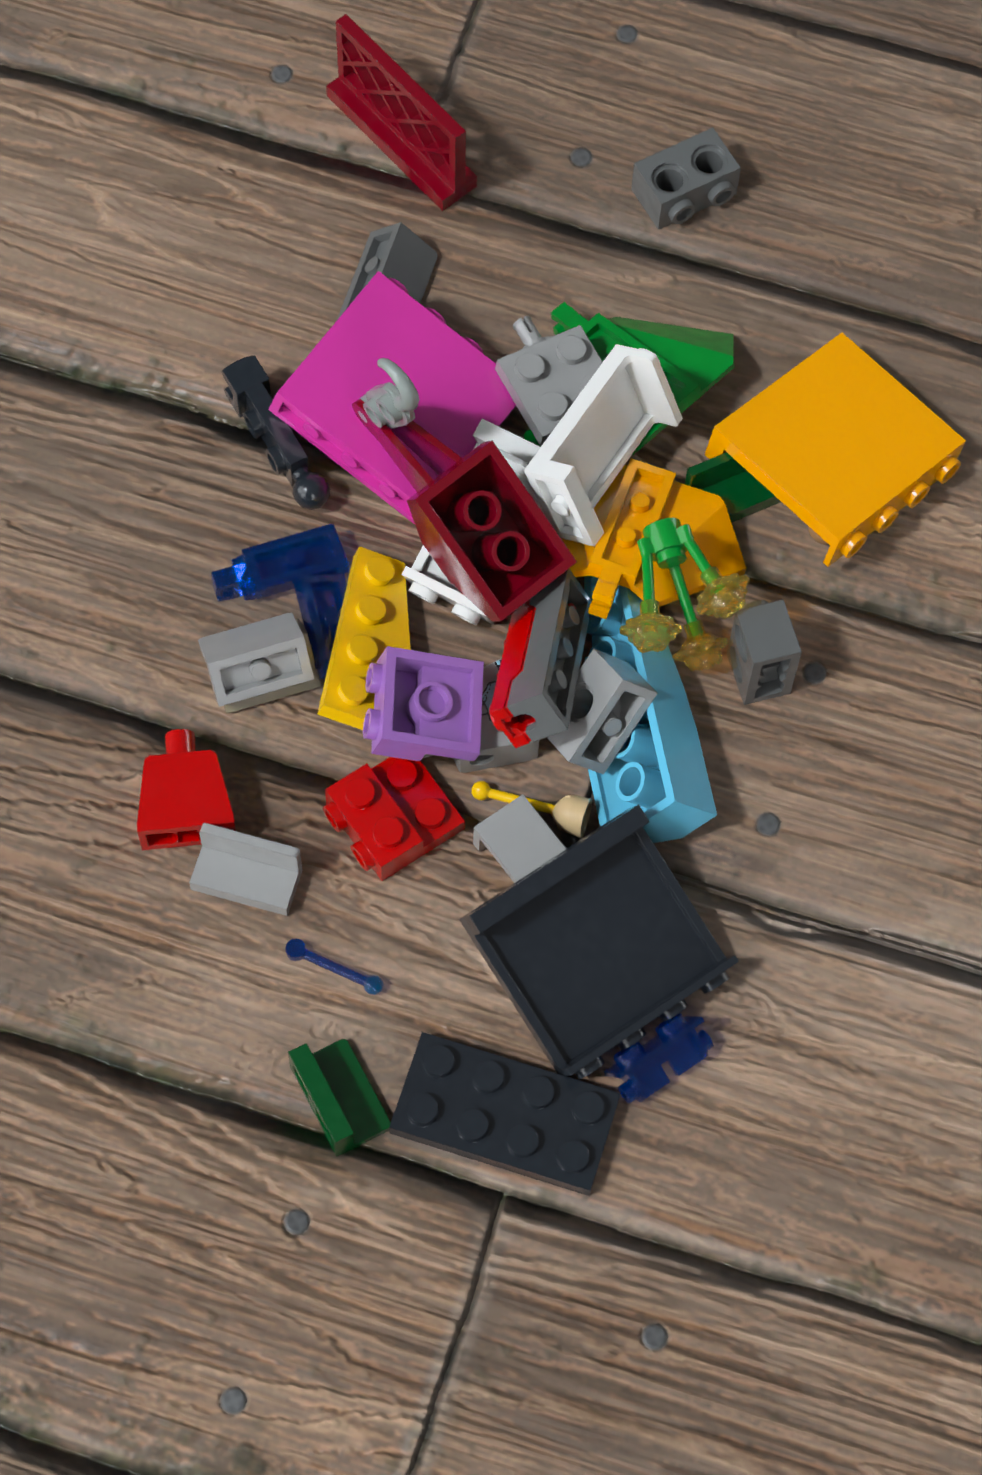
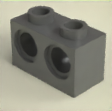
M712 127L635 162L631 190L659 230L672 223L681 224L690 219L694 213L711 205L720 206L728 202L737 194L741 167Z
M784 599L768 603L766 600L748 603L741 610L735 612L727 649V656L743 704H751L791 694L802 651Z

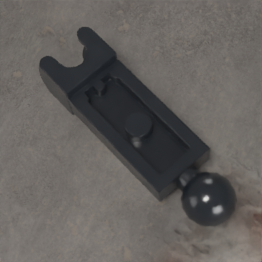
M255 355L228 365L221 371L228 384V387L224 388V392L238 416L244 418L252 436L255 439L261 436L268 447L265 449V453L272 469L277 475L285 474L293 488L294 499L302 508L309 510L321 508L327 503L331 489L329 483L321 474L309 470L308 456L290 427L268 410L273 401L271 398L270 381Z

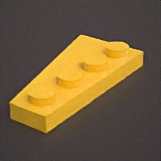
M360 546L353 556L317 715L363 730L364 718L368 708L374 709L375 694L368 693L365 689L366 675L370 663H376L387 646L411 650L406 579L401 575L405 569L404 562Z

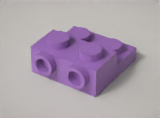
M387 646L378 661L370 663L366 675V692L375 694L374 709L368 708L363 723V737L372 740L371 754L421 761L425 754L475 761L480 755L484 662Z

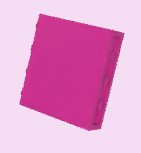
M378 271L280 388L268 410L415 524L407 500L417 493L380 442L359 420L352 407V403L374 386L387 382L395 385L391 377L382 368L378 367L377 361L380 358H387L395 362L408 375L419 394L418 407L414 410L415 419L413 421L462 458L470 453L477 443L473 434L481 419L500 426L516 407V404L495 370L496 363L483 354L482 348L474 340L460 336L446 325V321L440 313L432 308L422 306L412 298L401 282L394 278H387ZM399 439L401 443L408 449V451L414 456V458L420 463V465L426 470V472L432 477L433 480L439 476L401 439Z

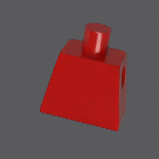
M175 729L165 734L166 754L150 755L144 759L137 819V833L142 851L202 845L199 832L203 823L236 831L234 815L216 751H196L195 733L191 730Z

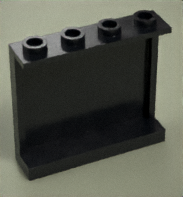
M639 804L623 811L459 919L557 1074L563 1076H571L575 1073L581 1079L591 1074L605 1063L601 1056L616 1045H618L620 1050H624L647 1035L643 1028L645 1025L658 1016L662 1022H665L681 1013L689 1006L685 1000L686 997L698 989H701L706 994L719 987L730 978L726 970L739 962L735 955L728 957L724 955L644 830L643 826L650 821Z

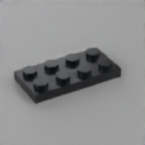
M422 1032L389 1127V1133L590 1196L621 1093Z

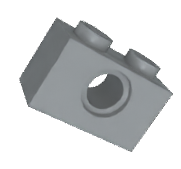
M593 649L579 670L568 730L547 738L568 762L604 775L658 693L628 662Z

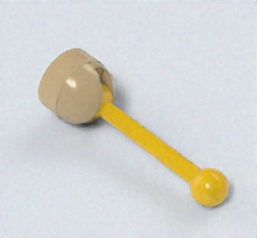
M477 781L471 788L472 796L479 801L491 798L510 803L519 797V795L492 789L485 781ZM568 795L560 799L556 805L526 797L535 810L552 814L553 822L559 830L569 835L583 837L590 818L592 799L578 795Z

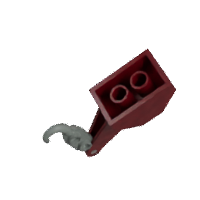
M380 358L377 361L378 367L382 368L391 377L395 385L387 382L374 386L352 403L353 410L417 493L409 498L407 503L421 542L449 582L491 621H502L572 567L577 561L493 440L481 443L466 456L460 457L413 421L415 419L414 410L418 407L419 394L408 375L395 362L387 358ZM399 439H401L439 476L433 480L432 477L426 472V470L420 465V463L414 458V456L408 451V449L401 443Z

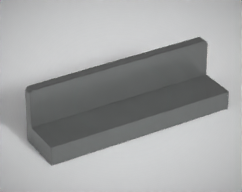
M402 222L370 232L337 320L378 271L387 278H394L401 282L408 290L409 295L421 303L438 257L437 252Z

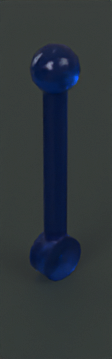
M292 939L286 944V955L292 961L305 959L364 986V990L370 995L379 994L383 989L384 984L379 976L371 975L367 977L307 950L304 942L300 939Z

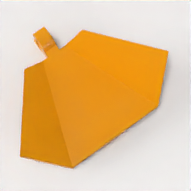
M631 458L629 464L623 466L593 508L604 531L597 544L593 547L561 538L577 561V563L569 568L574 576H593L599 578L592 594L593 600L588 614L607 620L619 585L629 588L644 601L642 557L637 541L644 538L643 529L646 526L661 519L678 518L681 525H690L695 542L713 568L720 583L744 575L746 565L722 498L719 495L674 481L676 477L675 472ZM687 550L685 553L687 559L680 564V568L688 593L692 595L710 588L711 585ZM653 561L656 609L677 601L679 598L669 568L661 569L658 567L657 562Z

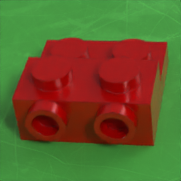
M389 757L373 768H370L366 763L325 789L326 805L323 806V811L328 821L337 832L343 829L354 842L350 847L360 866L365 871L372 868L381 881H384L465 829L464 819L421 761Z

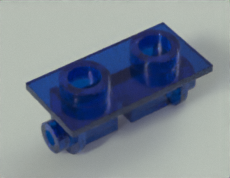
M679 1013L673 1018L661 1022L655 1028L657 1036L644 1045H641L638 1041L632 1046L620 1050L613 1056L616 1064L603 1073L607 1077L622 1078L624 1083L618 1086V1090L628 1104L635 1100L640 1103L643 1102L650 1095L671 1082L661 1067L663 1063L667 1061L675 1075L680 1076L709 1056L708 1050L714 1047L713 1041L703 1029L699 1032L695 1030L705 1020L703 1017L697 1016L683 1017Z

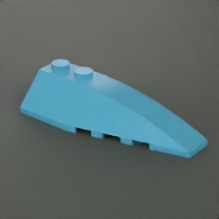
M584 576V590L592 601V594L599 578ZM619 585L607 620L590 614L587 633L592 635L590 653L593 649L628 662L658 694L604 775L588 769L599 824L602 826L623 811L639 804L650 821L643 828L653 843L681 839L717 816L698 731L683 683L656 616L654 621L648 622L645 619L644 601L629 588Z

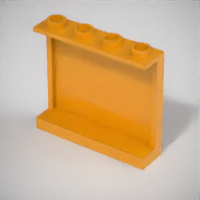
M841 332L714 426L704 455L708 459L726 452L830 545L823 561L829 567L843 555L847 559L855 555L865 544L867 536L876 530L878 533L884 532L895 521L899 511L906 505L910 508L917 506L928 494L930 486L936 481H939L941 484L947 482L961 465L958 457L966 440Z

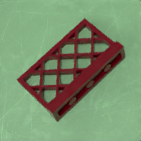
M347 14L343 15L335 21L338 78L326 85L327 97L444 211L477 187V175L466 166V130Z

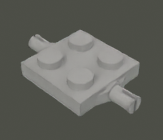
M524 316L523 320L519 318L515 321L513 329L516 330L525 346L517 352L498 359L495 370L541 446L603 362L581 325L555 336L541 337L531 317Z

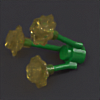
M665 518L655 521L643 529L644 538L637 541L642 557L644 600L639 604L640 615L627 619L626 625L620 627V634L628 637V641L633 643L639 652L646 653L649 651H663L669 645V642L676 638V634L682 631V626L675 623L673 617L660 614V603L655 600L653 561L657 562L659 568H669L687 623L683 625L687 640L683 642L681 649L673 655L674 661L685 662L690 671H702L703 669L712 668L715 664L722 663L721 649L727 646L729 641L728 638L716 637V635L706 633L702 620H697L680 564L686 561L685 553L688 550L702 572L700 579L705 585V589L697 597L699 604L695 610L698 615H714L716 618L720 617L723 619L732 617L735 612L741 610L746 604L745 595L748 592L746 586L750 580L747 575L739 576L738 573L722 576L717 567H711L695 542L689 524L681 525L678 518Z

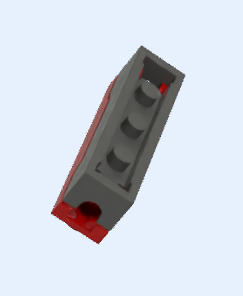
M570 569L566 570L511 613L489 713L495 728L500 732H504L515 748L529 744L530 741L535 742L566 731L569 727L590 618L588 610L592 602Z

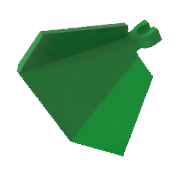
M565 302L551 312V319L558 322L553 327L555 335L581 325L602 362L616 344L636 349L644 348L655 353L660 360L681 414L734 368V334L623 317L606 318L599 312L588 321ZM662 423L653 424L632 455L637 453L668 425Z

